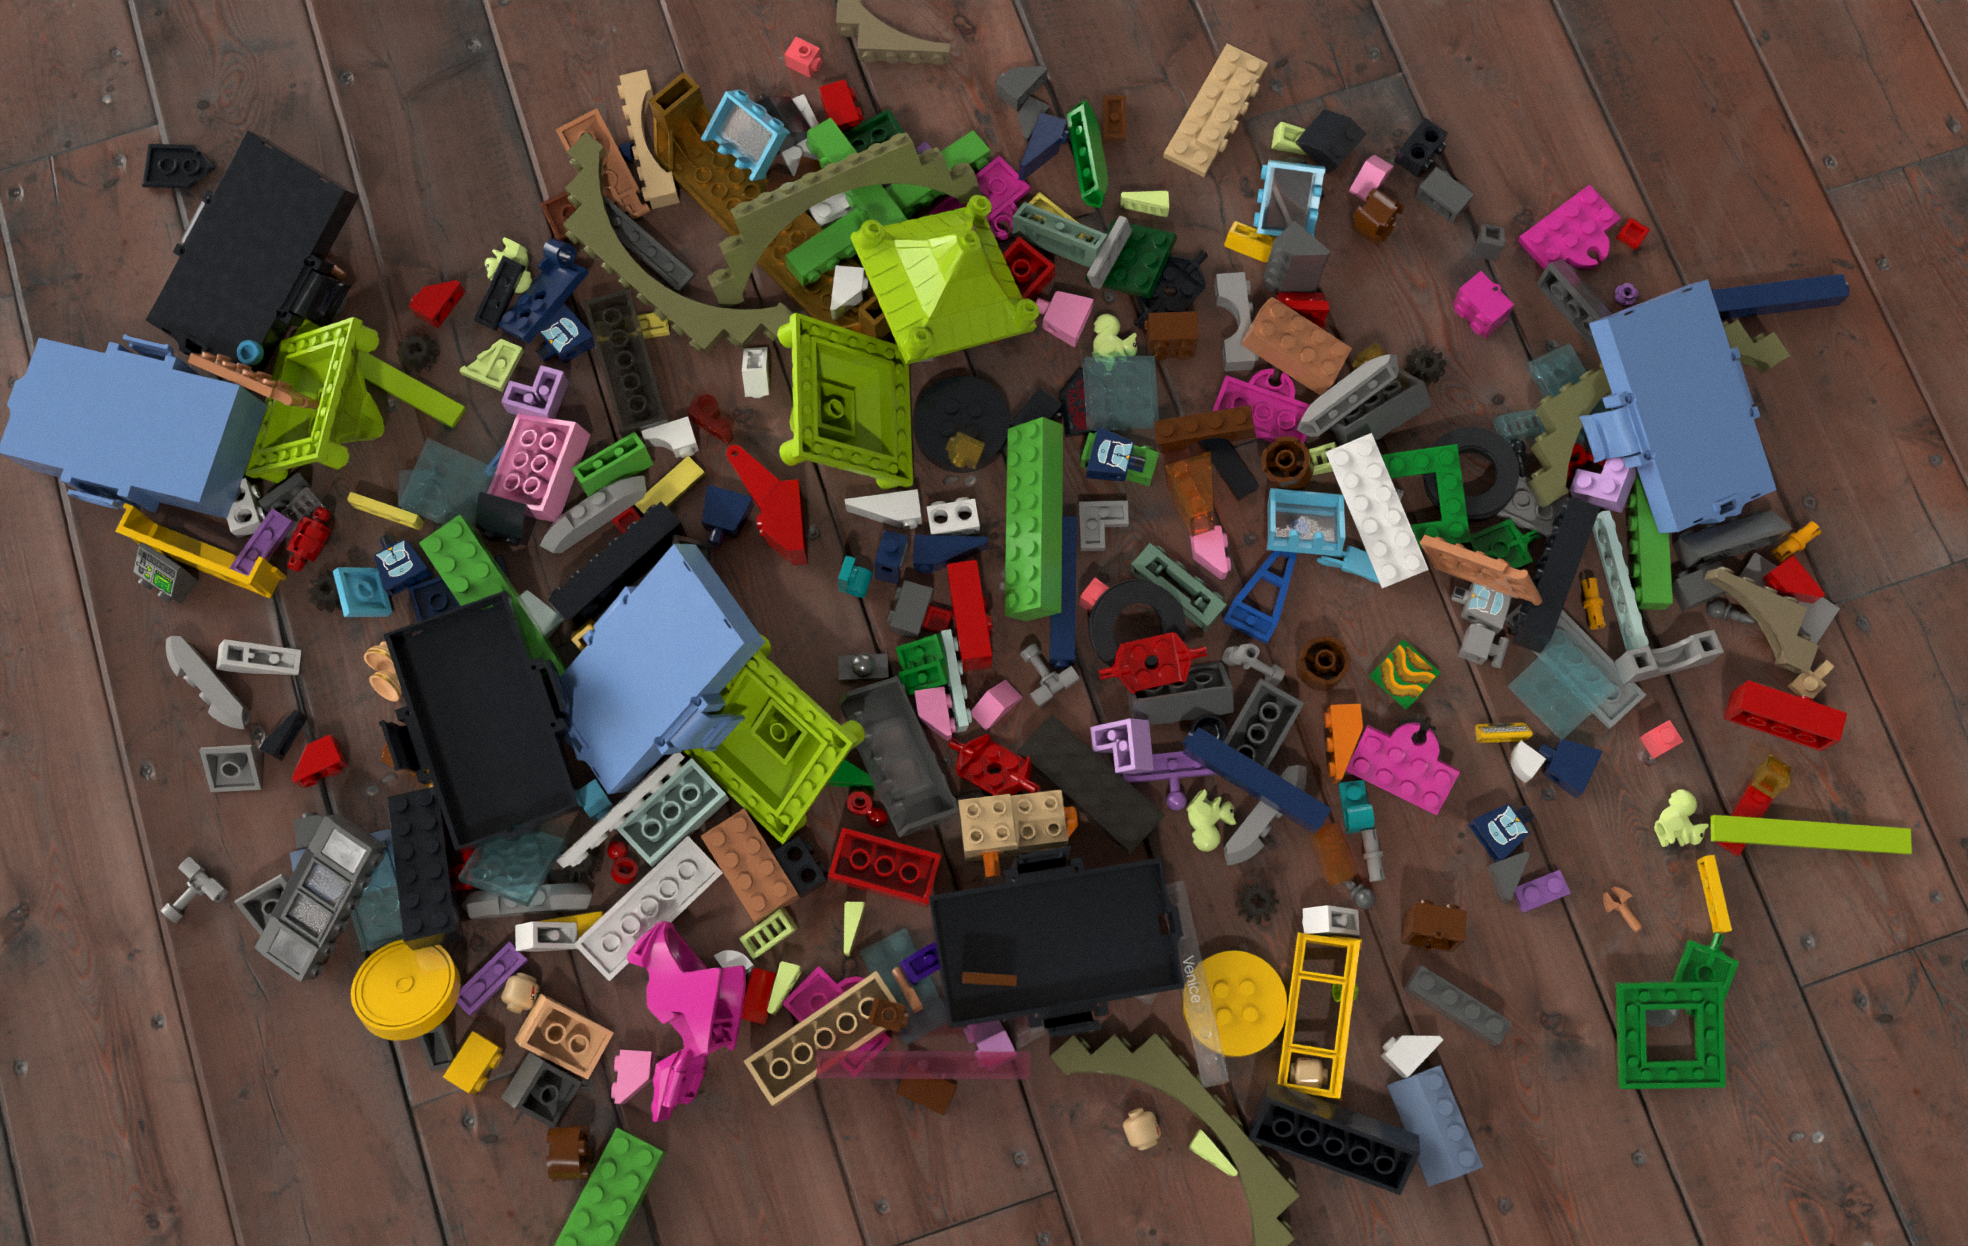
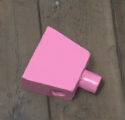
M1061 291L1055 292L1051 302L1038 298L1036 304L1039 307V313L1045 315L1043 318V329L1075 347L1093 309L1094 299Z

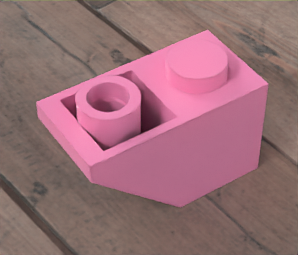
M1221 525L1192 528L1190 541L1193 559L1220 580L1225 579L1228 571H1231L1230 557L1225 555V548L1228 547L1227 534L1222 533Z
M944 687L915 691L919 721L945 740H952V733L956 732L954 717L949 718L948 709L952 708L950 693L945 694Z
M620 1050V1056L616 1055L614 1071L618 1072L617 1082H613L611 1097L615 1098V1104L624 1105L653 1080L655 1053Z

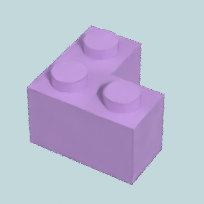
M540 365L533 387L509 380L501 403L507 413L555 419L569 382L563 371Z
M1623 457L1610 458L1606 460L1601 474L1577 469L1569 492L1572 497L1603 509L1622 513L1638 469L1637 467L1626 468Z
M1130 718L1090 727L1093 752L1113 753L1115 773L1138 774L1154 770L1149 720Z
M1000 1020L967 1025L968 1028L964 1029L969 1043L975 1042L978 1050L974 1053L981 1068L986 1066L987 1070L990 1071L1016 1058L1017 1054Z

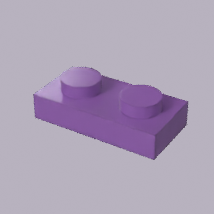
M1558 870L1518 886L1514 897L1521 912L1524 913L1569 895L1570 891L1561 871Z

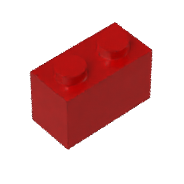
M845 79L819 87L820 99L827 119L832 118L842 133L860 124L863 116L860 107H855L853 101H856L854 90L852 87L848 88Z

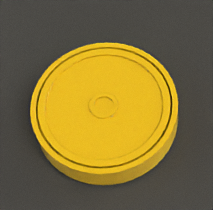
M403 939L378 949L361 965L352 983V1005L363 1025L374 1035L387 1040L401 1041L413 1039L430 1032L449 1016L459 998L461 987L460 975L449 953L442 946L435 945L411 950L404 943Z
M1225 951L1210 956L1194 969L1191 975L1194 974L1195 980L1187 982L1193 980V976L1187 979L1183 989L1181 1004L1185 1024L1191 1035L1200 1045L1221 1056L1244 1057L1267 1047L1278 1036L1287 1015V996L1279 975L1267 962L1247 952ZM1193 995H1198V996L1200 997V1000H1199V1002L1196 1003V1001H1195V996H1194V997L1192 998V1000H1193L1195 1003H1193V1002L1191 1001V997H1192Z

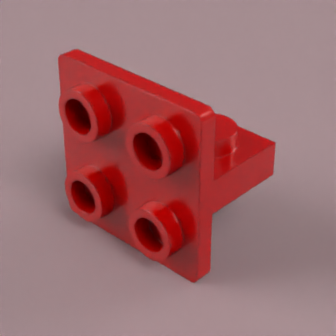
M1278 292V301L1326 331L1325 319L1329 311V301H1325L1324 293Z

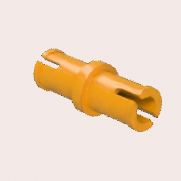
M1810 521L1797 533H1791L1785 542L1772 550V554H1776L1774 557L1779 562H1784L1797 550L1802 551L1809 541L1820 535V527L1815 522Z
M1588 578L1589 582L1586 579L1581 581L1585 597L1583 606L1584 609H1587L1590 629L1596 630L1598 625H1600V628L1606 626L1602 611L1604 603L1603 599L1599 596L1597 579Z

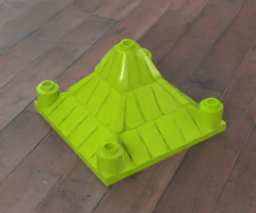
M972 196L966 207L901 223L883 226L876 220H867L862 224L859 231L852 232L850 236L906 365L1034 331L1037 327L1035 320L1039 315V307L1030 299H1022L1021 293L1014 282V278L986 219L991 212L992 206L985 196Z
M799 313L790 315V322L780 326L777 332L780 343L786 348H792L793 407L790 415V427L794 438L782 443L779 452L782 461L789 466H794L807 460L870 476L876 479L878 486L883 490H890L898 486H912L909 364L906 365L898 345Z
M352 317L281 341L271 380L276 382L277 380H282L292 384L291 389L312 399H317L319 407L311 409L288 406L273 398L266 397L264 403L268 406L245 472L246 476L251 478L260 477L277 484L286 479L289 468L318 462L338 470L344 467L349 460L347 447L341 445L342 443L372 441L382 436L385 429L383 418L370 393L366 390L361 361L358 359L359 351L369 353L377 348L379 337L376 330L362 325V320Z
M761 635L765 643L719 693L726 704L719 711H711L708 714L732 713L733 716L743 715L745 719L723 740L716 751H705L704 748L683 751L780 843L785 844L793 833L806 824V814L810 807L814 804L850 750L864 741L865 731L861 724L854 720H849L840 725L803 690H800L789 677L784 675L776 665L767 659L771 653V645L768 639Z

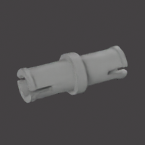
M1377 829L1361 831L1365 851L1363 859L1367 862L1369 882L1386 880L1381 858L1384 855L1383 851H1380Z

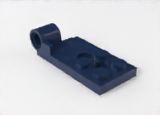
M556 238L549 239L543 247L544 258L537 265L542 273L497 324L503 332L528 344L589 273L587 269L573 264L576 259L574 246Z

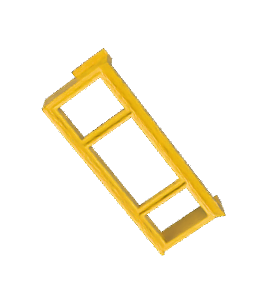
M127 503L123 505L126 511L115 532L131 538L138 545L140 542L145 543L167 558L267 598H271L280 579L285 581L287 577L278 568L273 567L260 556L257 558L249 576L229 569L237 558L236 555L158 525L134 506Z
M1298 932L1277 1084L1313 1097L1342 1101L1341 1093L1362 939L1335 935L1325 937ZM1306 942L1348 948L1344 977L1302 971ZM1301 979L1343 985L1335 1050L1293 1044ZM1291 1052L1332 1058L1333 1065L1329 1090L1287 1084Z

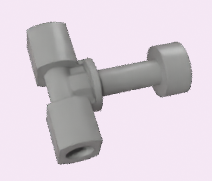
M1035 643L1023 650L1020 656L1025 663L1031 662L1043 678L1040 681L1042 686L1030 694L1034 703L1040 708L1051 701L1053 694L1064 688L1066 690L1080 681V677L1072 666L1060 674L1056 671L1051 673L1039 657L1042 651Z
M1254 644L1228 647L1221 658L1229 666L1243 663V668L1246 670L1250 667L1265 675V681L1273 686H1277L1285 674V670L1275 664L1270 667L1258 660L1257 657L1260 650Z
M188 857L180 864L179 869L189 878L187 882L189 888L174 904L168 902L160 911L172 922L177 923L184 916L181 912L182 909L197 894L200 896L206 894L214 902L219 903L229 891L216 879H210L205 874L206 869L194 858Z

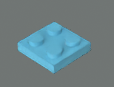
M338 567L333 571L344 617H388L392 614L389 597L383 588L378 568Z

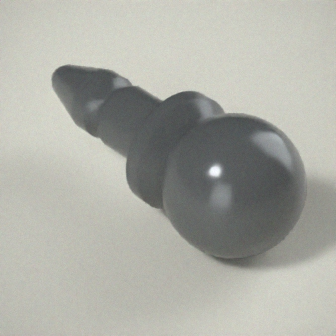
M1713 600L1707 605V614L1713 619L1722 618L1723 621H1727L1730 618L1741 623H1755L1754 618L1746 613L1742 614L1739 611L1732 610V605L1726 606L1721 600Z
M1339 871L1335 873L1339 882L1352 892L1350 897L1355 899L1356 904L1360 908L1370 909L1374 906L1376 896L1373 891L1364 889L1363 884L1357 886L1344 873Z

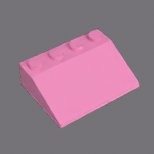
M517 413L487 494L527 504L536 519L554 522L562 514L575 479L571 468L581 462L591 434L576 422Z

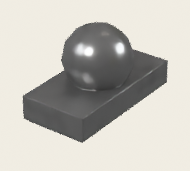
M859 653L856 655L838 656L839 682L889 679L888 653Z

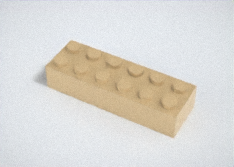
M877 971L744 1060V1063L771 1106L779 1105L888 1030L867 1023L875 997L898 1003ZM888 1010L885 1012L886 1020H892L894 1018V1012L892 1010Z

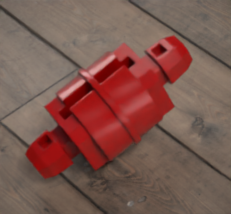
M319 506L315 509L312 519L303 516L295 531L293 530V535L286 548L294 553L293 556H290L287 563L289 569L300 572L306 564L305 560L315 562L322 548L325 547L324 544L329 537L331 529L324 526V523H327L330 517V511Z

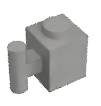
M1481 623L1471 624L1465 632L1458 657L1482 665L1487 660L1488 655L1494 657L1491 665L1495 668H1501L1510 640L1500 637L1498 645L1493 644L1495 631L1489 630L1490 628L1487 625Z

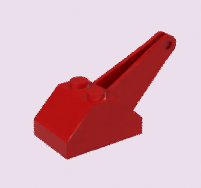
M731 445L726 451L728 461L761 511V514L757 515L758 530L760 529V536L765 537L767 545L792 565L808 564L803 496L799 480H783L781 482L741 446Z

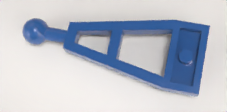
M1294 520L1289 525V532L1291 530H1298L1299 538H1304L1308 533V525L1303 520ZM1273 551L1235 597L1223 623L1267 644L1280 619L1297 553ZM1280 555L1288 559L1283 578L1268 571ZM1260 579L1280 588L1272 617L1242 603Z

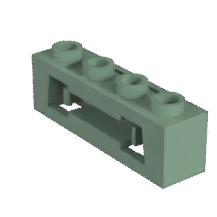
M1026 202L1013 215L1014 238L1021 237L1031 245L1091 268L1108 237L1105 233ZM1035 214L1047 218L1045 223L1043 218L1037 222ZM1081 233H1084L1086 235L1094 237V240L1092 242H1087L1086 235L1083 236V239L1078 238V236Z
M1149 543L1131 564L1130 572L1140 580L1159 585L1169 591L1179 602L1184 616L1205 633L1226 608L1227 604L1219 593L1208 590L1205 587V583L1199 577H1192L1188 574L1186 568L1180 562H1173L1168 558L1166 551L1160 546H1153ZM1162 569L1166 571V576L1197 599L1194 602V606L1190 604L1191 600L1162 576H1159L1162 573Z

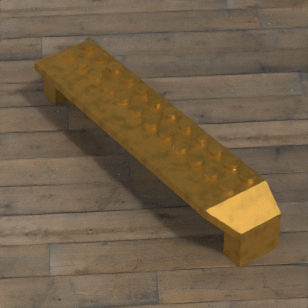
M683 72L649 100L654 121L655 161L664 171L672 172L674 181L729 236H737L740 234V231L730 210L739 203L749 202L764 193L770 177L766 174V179L750 180L749 177L753 172L752 170L736 167L735 162L737 158L732 154L723 155L719 153L718 148L720 144L715 140L703 141L701 139L712 118V114L704 104L700 86ZM806 212L802 213L779 232L764 250L756 264L809 317L881 340L891 329L870 281L868 291H864L863 300L835 320L832 319L830 311L835 269L826 271L816 282L808 283L803 287L786 267L785 255L823 230ZM848 257L838 265L860 267L852 258Z

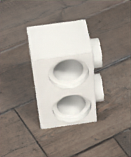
M246 478L241 481L235 502H233L227 517L230 531L238 538L255 533L267 516L266 511L258 502V499L261 498L256 484L252 485ZM245 493L244 498L238 501V497ZM252 515L248 522H244L247 516Z
M962 497L956 499L955 502L945 503L944 501L932 503L931 506H927L931 535L969 536L980 534L975 499ZM968 512L971 514V517L963 520L959 518V514ZM938 516L947 518V521L943 524L936 523L934 520Z

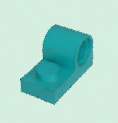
M846 555L838 577V591L865 598L873 573L865 568L856 566L855 558Z
M1364 780L1339 783L1337 786L1345 833H1360L1364 830L1373 829L1375 823L1374 813L1371 804H1368Z

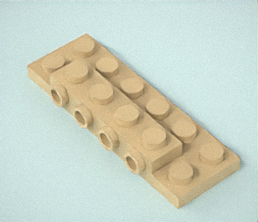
M1226 44L1167 146L1163 158L1205 177L1218 152L1223 153L1229 141L1226 139L1229 133L1234 134L1239 124V121H1237L1240 114L1245 115L1250 104L1247 102L1250 96L1255 97L1260 87L1258 82L1265 72L1268 63Z

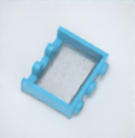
M740 89L726 91L701 139L703 141L715 140L720 144L718 148L719 153L723 155L732 154L737 158L735 162L736 167L752 170L753 172L749 177L750 180L766 179V172L787 134H790V132L783 127L784 124L780 120L772 118L767 114V110L763 106L750 100L746 92Z
M1268 159V164L1262 166L1261 179L1265 180L1264 189H1259L1257 203H1261L1260 213L1255 212L1253 226L1258 227L1257 233L1279 236L1295 221L1314 237L1325 166Z
M1270 488L1267 503V550L1341 557L1345 541L1343 495Z

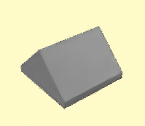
M253 745L200 748L199 751L210 792L262 789L263 751Z
M283 874L276 876L235 900V904L260 935H262L271 918L270 915L290 879ZM301 894L297 899V906L289 914V917L294 920L309 913V909L305 905Z

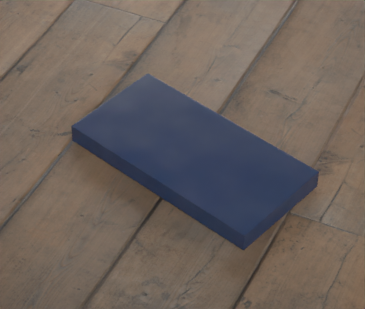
M502 555L494 557L511 582L504 557ZM441 576L407 587L418 622L460 607V604Z

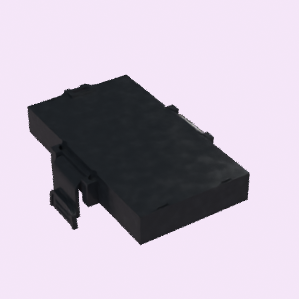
M247 131L215 192L206 189L201 198L203 200H201L180 239L183 244L177 243L173 253L179 256V259L145 321L174 338L179 345V351L189 356L191 353L201 355L202 351L214 355L221 354L232 359L231 362L235 364L237 362L242 363L237 357V348L240 343L246 340L258 342L264 351L263 358L257 365L248 366L252 367L251 371L255 373L257 371L264 372L289 325L301 328L306 318L330 325L349 288L352 287L350 283L341 282L323 274H330L335 266L325 258L356 204L359 195L265 137Z
M502 591L383 634L407 706L395 710L398 721L406 725L399 726L393 722L387 723L384 720L380 721L379 725L382 727L395 766L394 770L404 769L411 773H416L418 782L424 785L433 783L455 851L464 853L499 839H505L514 843L521 840L520 837L525 835L533 836L540 833L541 827L548 821L585 808L560 738L561 735L571 732L568 721L565 720V718L570 716L568 710L569 703L558 671L550 659L547 661L543 657L533 659L517 609L509 593ZM493 605V607L482 610L485 607ZM422 630L424 631V632H421V633L412 635V634H414V633H416V632H419V631H422ZM527 821V826L516 830L513 829V825Z
M1071 845L1063 848L1018 854L1017 869L1003 871L1004 884L929 896L928 903L949 1028L1027 1015L1029 1028L1044 1026V1030L1049 1033L1050 1038L1067 1036L1093 1030H1102V1024H1099L1098 1020L1093 1019L1092 1011L1095 1017L1109 1015L1107 1001L1184 988L1177 950V943L1183 936L1178 907L1173 905L1168 898L1161 858L1084 870L1082 857L1068 860V866H1066V857L1069 856V851H1072ZM1157 880L1159 882L1160 893L1158 892ZM1167 913L1171 934L1161 935L1157 915ZM1170 955H1172L1174 968H1172ZM963 972L1017 975V986L960 984V977Z

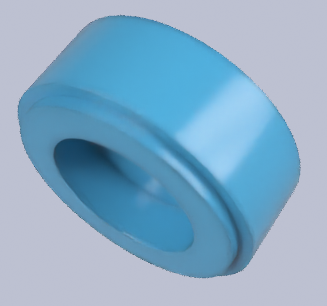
M243 341L237 348V357L243 364L257 365L261 362L264 355L262 346L255 341Z

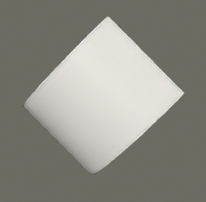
M1523 741L1518 742L1511 753L1512 769L1517 777L1525 783L1532 779L1546 760V758Z
M727 950L714 955L722 968L744 966L745 975L755 967L744 954L737 951Z

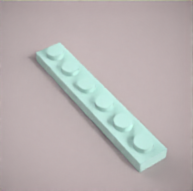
M1602 511L1597 515L1592 531L1626 651L1646 647L1649 642L1644 633L1642 616L1638 611L1635 601V592L1629 580V571L1622 555V546L1616 534L1615 521L1612 519L1610 511Z

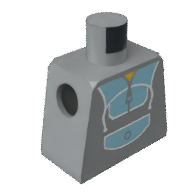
M1472 583L1469 590L1456 586L1451 600L1464 604L1461 613L1463 619L1473 624L1481 623L1487 625L1490 628L1489 630L1495 631V635H1497L1503 628L1512 597Z

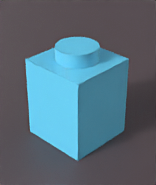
M596 779L579 789L585 807L584 810L594 822L600 820L614 807Z

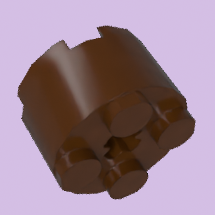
M1373 188L1366 198V204L1363 208L1359 206L1352 216V219L1355 220L1352 228L1356 233L1378 246L1380 241L1384 242L1397 225L1394 223L1397 213L1402 215L1404 205L1381 190Z
M1291 436L1278 437L1267 449L1263 450L1261 457L1262 469L1275 488L1298 490L1305 488L1309 484V480L1314 472V461L1305 444L1300 442L1298 438Z
M1329 635L1310 639L1302 648L1297 659L1296 672L1298 677L1310 688L1322 691L1331 690V688L1340 683L1348 672L1351 661L1346 650L1347 647L1338 638ZM1321 659L1326 661L1325 666L1320 665Z
M588 1125L549 1128L546 1143L552 1142V1144H550L549 1156H546L549 1179H552V1182L589 1179V1164H593V1149L588 1148L587 1141L590 1140V1128Z

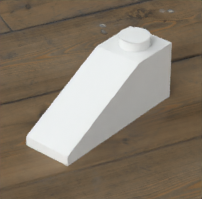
M918 489L845 499L847 512L897 528L914 529L917 525H922Z
M224 639L219 645L216 670L254 674L298 675L301 650Z

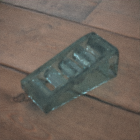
M1536 409L1500 415L1493 421L1497 434L1507 442L1544 433L1547 430L1535 413ZM1536 416L1539 427L1534 426L1531 417ZM1523 419H1527L1530 428L1526 429ZM1515 421L1519 422L1521 430L1517 429ZM1507 423H1510L1513 431L1509 432Z

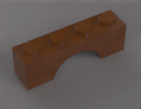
M1251 405L1154 421L1156 442L1160 453L1183 450L1189 444L1204 439L1223 438L1237 441L1256 437Z

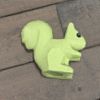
M504 237L502 240L506 246L505 250L500 252L493 249L492 252L497 258H487L485 260L488 278L492 280L502 256H506L526 266L515 290V293H523L529 289L532 282L531 273L526 271L529 265L528 250Z
M1102 314L1097 317V320L1094 322V331L1097 333V336L1093 342L1094 350L1092 355L1099 365L1110 372L1114 365V359L1125 363L1127 356L1133 357L1136 355L1137 345L1135 339L1137 334L1133 333L1125 340L1117 337L1121 325L1115 316Z
M1204 789L1197 793L1187 805L1186 810L1188 811L1189 822L1195 829L1192 833L1193 843L1199 850L1209 852L1219 845L1221 839L1220 832L1214 824L1221 819L1232 826L1236 824V821L1234 820L1233 804L1226 801L1220 805L1221 796L1216 797L1213 801H1209L1206 798L1208 792Z
M1677 790L1671 794L1669 799L1670 806L1663 810L1659 820L1655 822L1654 829L1662 847L1668 846L1669 843H1674L1675 838L1681 847L1684 844H1689V842L1692 845H1698L1703 839L1705 829L1709 826L1706 823L1692 825L1689 816L1694 814L1697 809L1696 798L1689 791Z

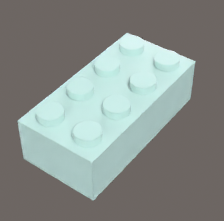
M691 758L616 829L654 868L687 835L691 836L719 810L729 798Z

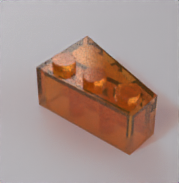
M1211 451L1165 465L1166 486L1191 537L1215 530Z

